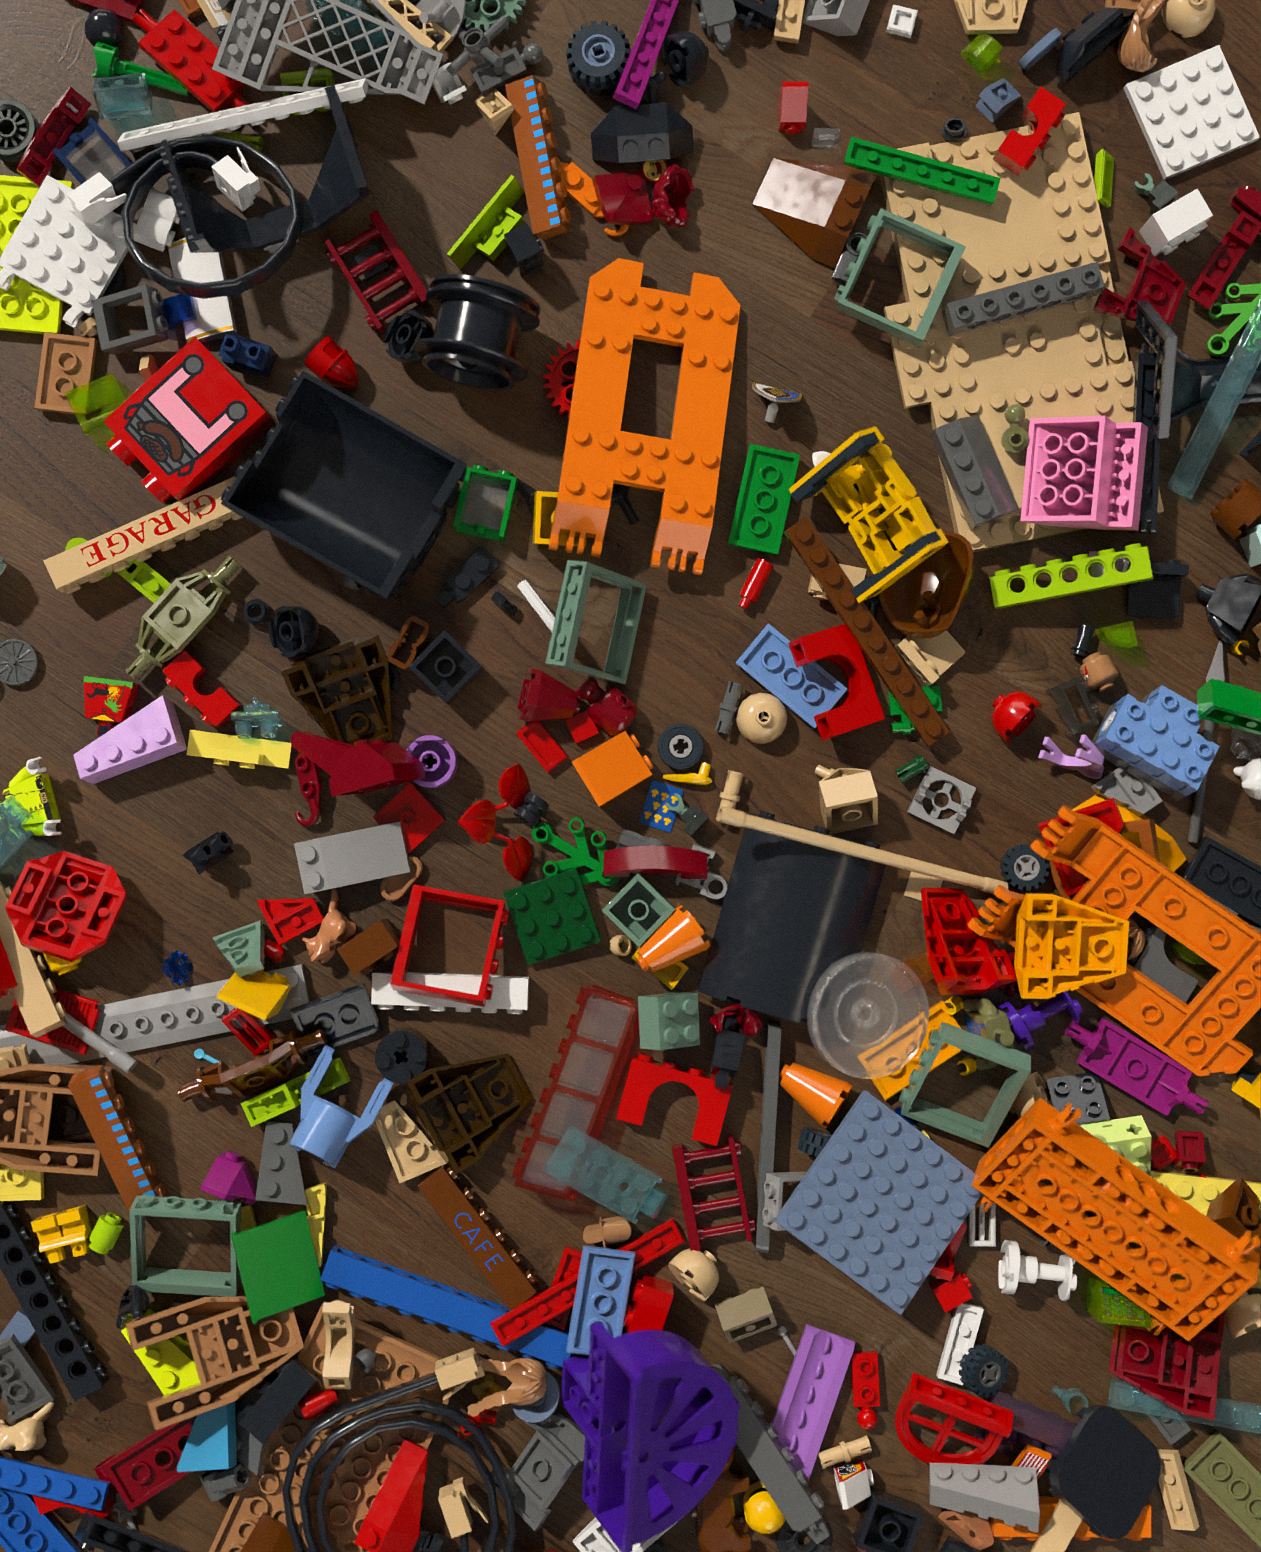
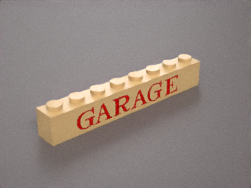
M232 477L43 560L56 589L62 593L66 592V594L75 592L85 582L94 583L102 580L105 577L104 574L110 571L120 572L128 568V563L135 559L138 562L145 561L152 557L151 553L160 549L161 551L170 550L176 546L175 543L178 541L195 539L200 535L199 532L208 528L209 530H215L223 526V522L228 519L237 520L242 518V516L221 505L222 493L226 487L232 486L236 478Z

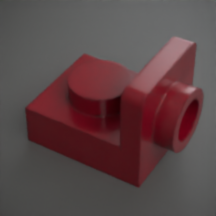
M1176 1131L1174 1136L1177 1159L1173 1162L1174 1169H1182V1172L1186 1173L1197 1172L1206 1163L1203 1132Z

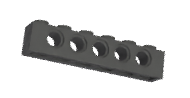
M1094 262L947 303L942 314L948 335L952 336L1098 295L1105 285L1099 264Z

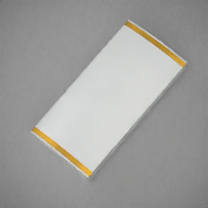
M185 238L173 242L171 247L168 246L173 276L175 278L199 283L227 280L221 252L190 253ZM177 293L187 343L194 337L201 343L222 339L225 337L226 331L238 335L230 296L202 299Z

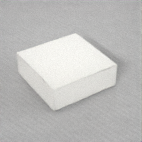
M893 4L886 32L911 38L918 10Z

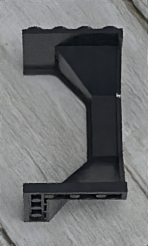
M335 85L325 87L324 89L337 129L310 198L298 203L301 220L299 236L323 229L371 194L356 150L358 147ZM167 139L162 141L164 151L160 152L161 157L172 175L166 178L190 253L254 252L284 241L292 219L290 206L247 220L242 219L203 195L195 172L189 174Z
M1147 300L1137 301L1135 327L1157 353L1151 429L1158 439L1169 438L1171 423L1201 407L1261 402V352L1255 355L1192 359L1177 348V335Z

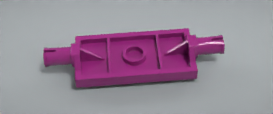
M1104 1018L1100 1019L1093 1032L1077 1024L1075 1021L1069 1024V1027L1076 1030L1077 1033L1067 1028L1065 1035L1084 1045L1082 1052L1076 1060L1078 1064L1165 1116H1168L1172 1107L1176 1104H1183L1198 1115L1205 1111L1197 1106L1196 1103L1207 1107L1208 1100L1189 1090L1187 1086L1188 1080L1193 1072Z

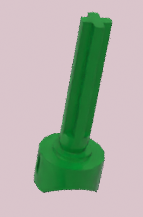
M100 42L96 43L93 52L97 68L91 77L111 83L116 74L187 97L189 96L190 92L171 75L120 60L118 48Z

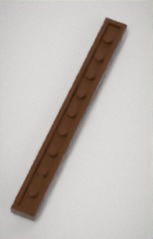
M807 516L785 530L784 534L926 747L948 734L950 731L863 601L858 603L851 591L854 588Z

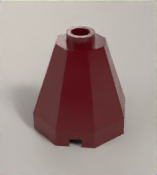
M533 668L527 670L526 674L531 676L529 680L524 679L518 701V709L522 710V714H517V719L540 721L572 718L574 713L578 714L581 699L577 698L576 691L541 670Z

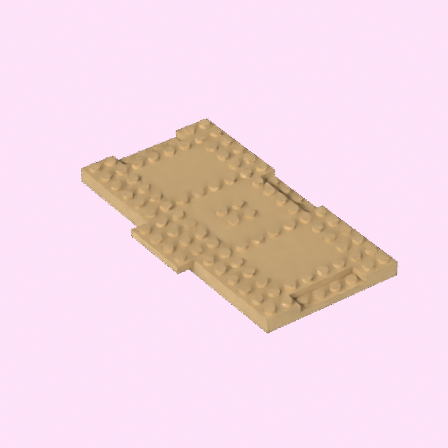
M1079 112L1065 115L1057 128L1053 126L1047 133L1051 136L1042 150L1040 148L1036 149L1033 154L1037 157L1028 171L1023 168L1019 176L993 160L997 150L1011 129L969 137L959 142L949 141L935 145H929L928 142L898 148V150L1001 178L992 206L880 175L888 212L966 246L921 346L918 347L889 334L904 409L928 404L933 431L957 419L979 415L1018 506L1017 511L970 530L939 458L954 533L966 538L970 542L973 552L1085 530L1020 521L1027 446L1017 453H1010L1003 448L1001 444L1002 434L1006 429L1010 428V424L1005 420L1004 416L1007 407L1012 404H1018L1024 408L1026 415L1023 422L1020 423V427L1025 429L1028 435L1030 418L1106 416L1115 423H1133L1135 382L1133 363L1128 359L1120 318L1093 311L1099 294L952 336L948 335L942 314L947 303L1094 262L1099 264L1105 285L1104 288L1114 292L1108 265L1111 259ZM1030 123L1027 126L1013 129L1021 135L1033 133ZM892 232L906 303L886 306L884 308L885 318L916 331L949 257ZM1013 434L1011 441L1014 444H1018L1020 437ZM1159 488L1157 515L1164 511Z

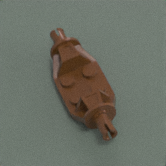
M321 1029L303 1037H300L296 1030H290L288 1035L269 1041V1054L256 1056L252 1061L242 1065L229 1067L223 1061H219L207 1068H198L196 1071L197 1080L177 1087L178 1096L183 1102L202 1094L209 1102L214 1101L216 1095L243 1100L289 1081L300 1064L307 1063L306 1052L327 1044L326 1036ZM293 1053V1056L286 1062V1058Z

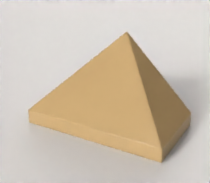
M497 89L474 101L494 134L497 135L513 112V105Z

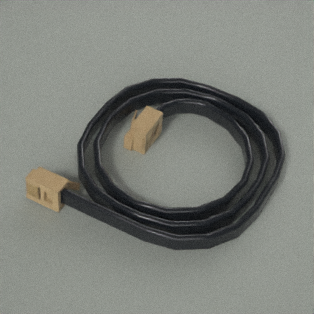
M475 1348L436 1361L435 1372L344 1404L313 1423L292 1451L282 1488L286 1525L296 1552H307L295 1516L292 1482L298 1459L316 1434L347 1415L439 1383L441 1390L455 1386L453 1390L443 1396V1401L461 1390L468 1382L485 1375V1369L482 1361L478 1360ZM417 1398L386 1403L363 1411L331 1430L309 1459L299 1495L303 1533L309 1551L322 1552L312 1525L308 1493L315 1466L333 1442L358 1426L386 1415L421 1410L453 1419L479 1441L493 1466L505 1501L508 1534L503 1552H512L517 1535L513 1496L500 1457L483 1428L455 1406ZM415 1415L377 1420L349 1437L327 1465L316 1503L320 1541L327 1552H340L329 1533L325 1500L332 1474L349 1451L383 1431L412 1427L443 1435L469 1455L484 1481L488 1492L492 1520L484 1552L494 1551L500 1528V1515L496 1486L492 1474L475 1445L447 1423ZM463 1477L453 1480V1483L441 1487L438 1500L451 1538L460 1536V1552H468V1532L472 1531L473 1519L466 1498L471 1507L480 1513L486 1523H489V1518L477 1501L470 1495Z

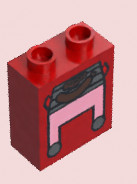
M196 337L192 338L103 421L115 434L106 445L126 466H130L137 458L150 471L141 482L162 504L171 496L180 501L203 491L275 424L266 411Z

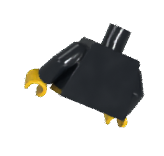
M1249 573L1221 578L1216 589L1202 584L1196 595V598L1208 602L1205 609L1208 623L1216 635L1230 646L1231 652L1235 655H1243L1238 650L1240 643L1244 647L1249 648L1248 641L1238 640V636L1243 637L1261 602V579Z

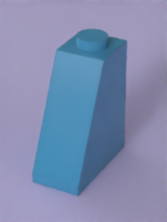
M235 1401L197 1415L178 1463L177 1472L229 1469L237 1465Z

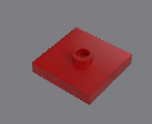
M411 782L373 816L379 825L401 821L408 854L446 821Z

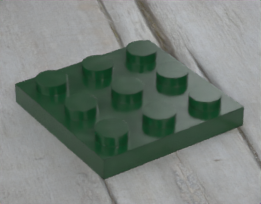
M577 867L503 892L528 965L602 941Z

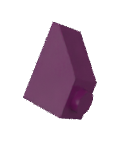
M231 1150L223 1151L217 1156L200 1190L224 1200L233 1201V1199L242 1197L244 1198L243 1202L246 1204L254 1205L257 1202L255 1200L257 1184L248 1162L241 1159L242 1155Z

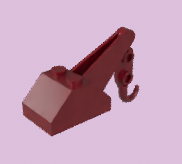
M307 731L294 732L291 736V745L299 752L295 765L300 790L308 802L311 811L310 818L307 820L303 819L299 812L295 813L296 820L304 827L315 825L320 817L322 784L318 766L331 775L329 785L332 796L367 794L425 778L423 763L397 743H386L385 739L371 742L369 739L360 740L352 745Z

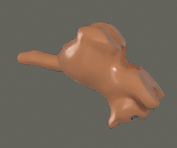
M336 889L331 891L328 913L321 923L318 934L313 938L302 939L306 944L308 954L313 963L318 960L323 964L328 962L334 956L338 943H347L356 936V924L349 921L345 914L337 910L339 897Z

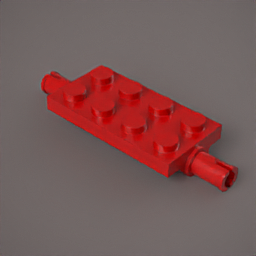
M144 9L139 10L142 16L138 13L134 15L133 22L147 33L138 42L139 48L209 110L218 112L222 108L231 109L250 104L242 97L241 93L246 84L212 70L219 48L175 9L159 23Z

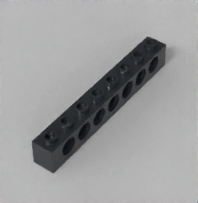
M4 1201L0 1204V1269L74 1402L101 1388L109 1380L108 1370L105 1364L99 1362L95 1355L96 1350L92 1341L85 1337L80 1319L76 1316L74 1317L70 1310L69 1299L60 1292L55 1274L49 1271L45 1265L44 1254L35 1247L30 1229L24 1226L20 1220L19 1209L14 1203ZM2 1225L9 1227L10 1236L2 1232ZM15 1247H17V1248H19V1249L22 1250V1252H23V1258H22V1259H21V1258H18V1257L15 1255V1253H14V1248H15ZM27 1270L35 1274V1281H31L27 1277ZM40 1293L48 1297V1304L40 1300ZM52 1316L60 1319L61 1326H56L52 1322ZM64 1340H71L74 1344V1349L66 1347ZM77 1362L84 1363L87 1371L79 1370Z

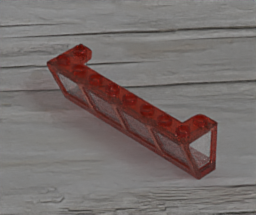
M589 982L586 988L581 986L576 1000V1004L580 1005L577 1015L572 1013L566 1027L571 1030L568 1039L562 1038L557 1052L562 1054L559 1064L553 1063L548 1078L553 1079L549 1089L544 1087L539 1101L544 1105L541 1113L535 1112L530 1127L535 1128L531 1138L526 1137L521 1152L526 1154L524 1159L518 1157L512 1177L516 1178L514 1186L575 1202L639 1027L637 1000Z

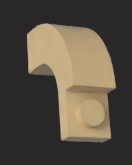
M339 1300L332 1301L331 1303L324 1302L322 1310L326 1329L325 1360L322 1374L325 1389H351L354 1369L353 1357L355 1356L354 1306Z

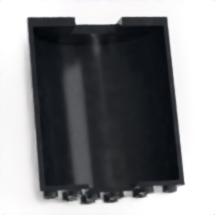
M302 371L299 377L295 376L289 386L290 392L287 397L282 398L276 406L275 411L279 421L276 428L270 429L265 439L267 443L262 450L259 449L255 453L252 461L248 459L245 465L241 464L238 467L234 476L236 478L231 487H226L222 493L221 505L381 597L392 600L395 596L393 592L399 594L407 586L409 581L407 576L409 573L416 574L447 522V508L452 509L460 494V484L458 482L465 480L467 464L309 373Z

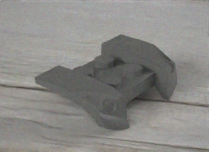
M556 1410L548 1419L542 1422L531 1423L524 1421L527 1425L537 1430V1432L511 1469L503 1467L512 1492L514 1510L534 1531H538L551 1512L550 1503L576 1465L582 1466L584 1463L585 1434L573 1421ZM493 1469L492 1477L496 1486V1492L503 1498Z

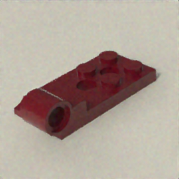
M197 1415L154 1431L131 1447L128 1446L119 1453L108 1457L94 1468L100 1480L111 1482L109 1491L115 1488L118 1490L129 1511L191 1472H177V1466L184 1450L181 1448L179 1440L183 1436L190 1435ZM159 1451H167L171 1456V1460L167 1464H160L156 1459V1454Z

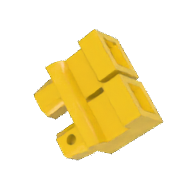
M86 1204L63 1210L62 1212L41 1216L31 1222L33 1232H37L40 1242L39 1251L46 1252L50 1264L66 1258L63 1246L69 1244L71 1245L73 1257L85 1255L90 1251L88 1238L92 1230Z

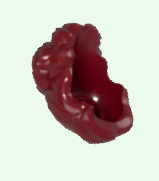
M678 164L669 166L654 185L652 214L669 227H685L690 218V214L686 211V201L695 189L687 169L680 168Z

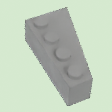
M930 1462V1505L961 1513L965 1511L973 1512L979 1518L987 1520L989 1517L1000 1519L1006 1525L1015 1527L1016 1524L1028 1527L1029 1531L1038 1533L1040 1511L1036 1467Z

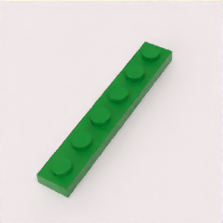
M855 137L850 139L843 165L990 206L995 201L1001 179Z

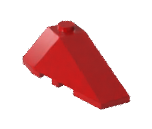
M407 1438L404 1439L363 1521L354 1544L369 1552H413L421 1531L420 1518L424 1502L422 1498L424 1483L426 1482L428 1449Z

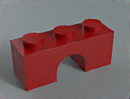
M1040 86L1021 118L1030 123L1033 133L1021 135L1011 129L997 150L993 160L1019 176L1023 168L1028 171L1037 158L1033 155L1036 149L1040 148L1042 150L1051 136L1047 134L1052 126L1057 128L1063 120L1065 114L1062 113V110L1067 103Z
M183 650L162 671L167 676L165 681L174 690L179 688L185 694L183 700L191 708L197 707L203 713L200 717L210 727L215 725L222 728L243 706L223 687H219L211 695H203L199 689V680L208 670L191 652Z

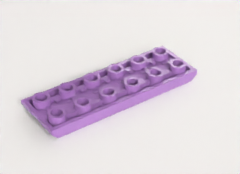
M806 1324L771 1424L778 1431V1440L782 1446H787L793 1454V1463L797 1469H802L809 1480L854 1351L855 1341Z

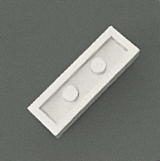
M966 1302L955 1307L936 1374L938 1378L963 1385L960 1380L962 1376L959 1375V1370L962 1367L959 1365L960 1362L965 1360L963 1358L964 1354L968 1355V1350L974 1347L984 1311L982 1307Z

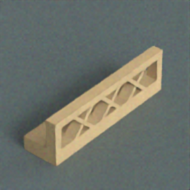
M358 0L362 6L384 22L387 21L386 17L369 0ZM377 0L418 43L442 53L452 42V35L437 23H423V29L420 30L411 24L409 20L420 19L419 16L422 11L408 0ZM390 5H403L404 14H399ZM439 34L443 39L436 45L428 35Z

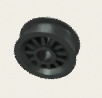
M11 99L0 100V159L8 162H18L21 160L40 126L36 118L22 103ZM14 127L12 133L5 135L8 128Z

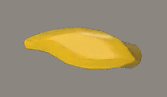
M701 763L698 774L663 775V779L695 785H708L712 783V780L708 777L711 765Z

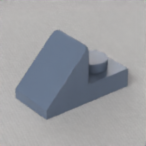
M1002 78L987 86L979 94L981 99L976 104V107L993 123L1021 95L1005 78Z

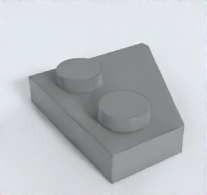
M1119 767L1091 786L1092 790L1108 799L1115 798L1118 805L1139 817L1162 802L1154 788L1147 784L1148 782L1131 775L1122 767Z

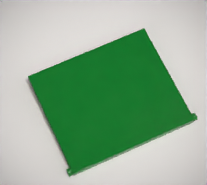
M305 1211L240 1233H231L253 1324L258 1323L259 1319L325 1296Z

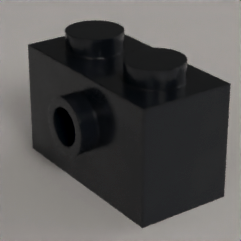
M525 223L504 234L507 251L520 276L522 277L526 274L527 276H532L539 272L540 267L544 266L542 259L544 248L539 238L533 236L528 224Z

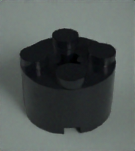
M411 1028L396 1029L387 1034L378 1044L375 1053V1064L379 1072L386 1079L402 1084L421 1074L426 1069L430 1060V1049L426 1038L420 1032ZM407 1051L406 1057L408 1060H400L398 1052Z

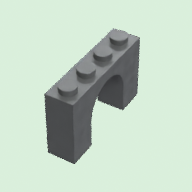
M1218 902L1220 905H1222L1223 907H1225L1226 909H1228L1230 912H1232V913L1235 914L1236 916L1238 915L1237 912L1233 911L1232 909H1230V908H1228L1227 906L1223 905L1222 903ZM1152 923L1150 928L1147 927L1144 930L1145 944L1142 952L1137 957L1127 961V963L1186 1003L1199 980L1180 970L1168 960L1164 951L1166 932Z

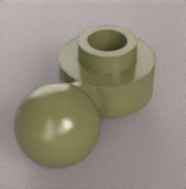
M1012 404L1007 407L1004 414L1005 420L1010 424V428L1003 432L1001 444L1010 453L1022 451L1029 441L1026 430L1020 427V423L1025 419V410L1018 404ZM1013 434L1020 437L1018 444H1014L1011 441Z

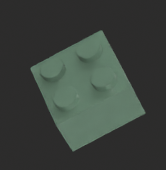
M637 873L602 911L640 947L675 911V908Z
M670 992L638 996L640 1049L667 1050L700 1045L698 993Z

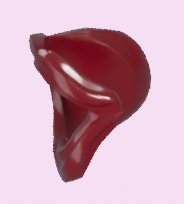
M740 1004L725 1007L719 1014L709 1018L710 1023L717 1032L722 1031L724 1017L734 1015L739 1020L743 1033L749 1037L759 1035L763 1027L762 1019L755 1010L740 1006Z

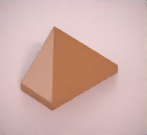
M947 1509L939 1514L938 1518L970 1546L982 1550L993 1545L994 1538L989 1520L979 1518L976 1513L969 1511L961 1513Z

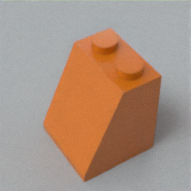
M623 731L572 761L599 807L652 776L650 770L654 767L647 755L641 757L636 749L640 744L633 733L628 735L626 731Z

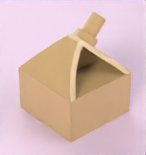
M821 765L816 767L815 774L823 778L819 781L820 810L825 828L830 830L829 835L878 824V796L869 770L856 768H839L836 770L831 768L829 770Z

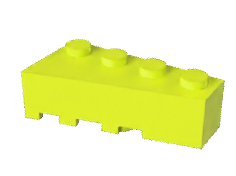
M150 1308L149 1310H147L145 1314H143V1317L154 1314L155 1312ZM125 1327L121 1330V1332L130 1344L127 1330ZM178 1335L134 1350L164 1395L200 1382L189 1342L184 1341Z

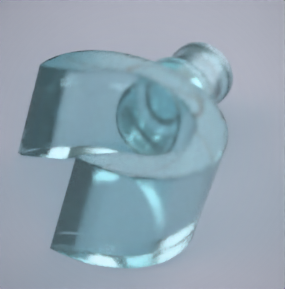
M1057 1385L1053 1387L1052 1393L1062 1400L1064 1407L1070 1414L1069 1400L1073 1396H1080L1083 1406L1085 1408L1088 1407V1399L1081 1390L1076 1388L1065 1390Z

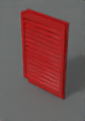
M56 988L57 992L53 993L57 1002L61 1001L66 1013L94 1032L101 1010L97 1009L99 1001ZM16 999L14 1000L5 1030L83 1055L87 1054L89 1045L63 1026L38 1038L32 1036Z

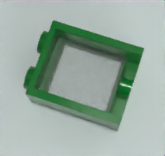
M474 465L473 468L467 467L453 524L454 530L457 533L505 543L518 486L517 477H513V473L499 470L498 473L490 472L487 467Z

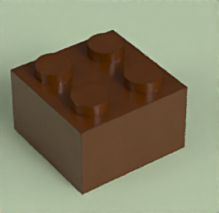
M385 918L339 947L337 951L353 975L361 972L362 976L380 966L377 962L378 960L383 958L384 961H387L397 954L401 938L388 918Z

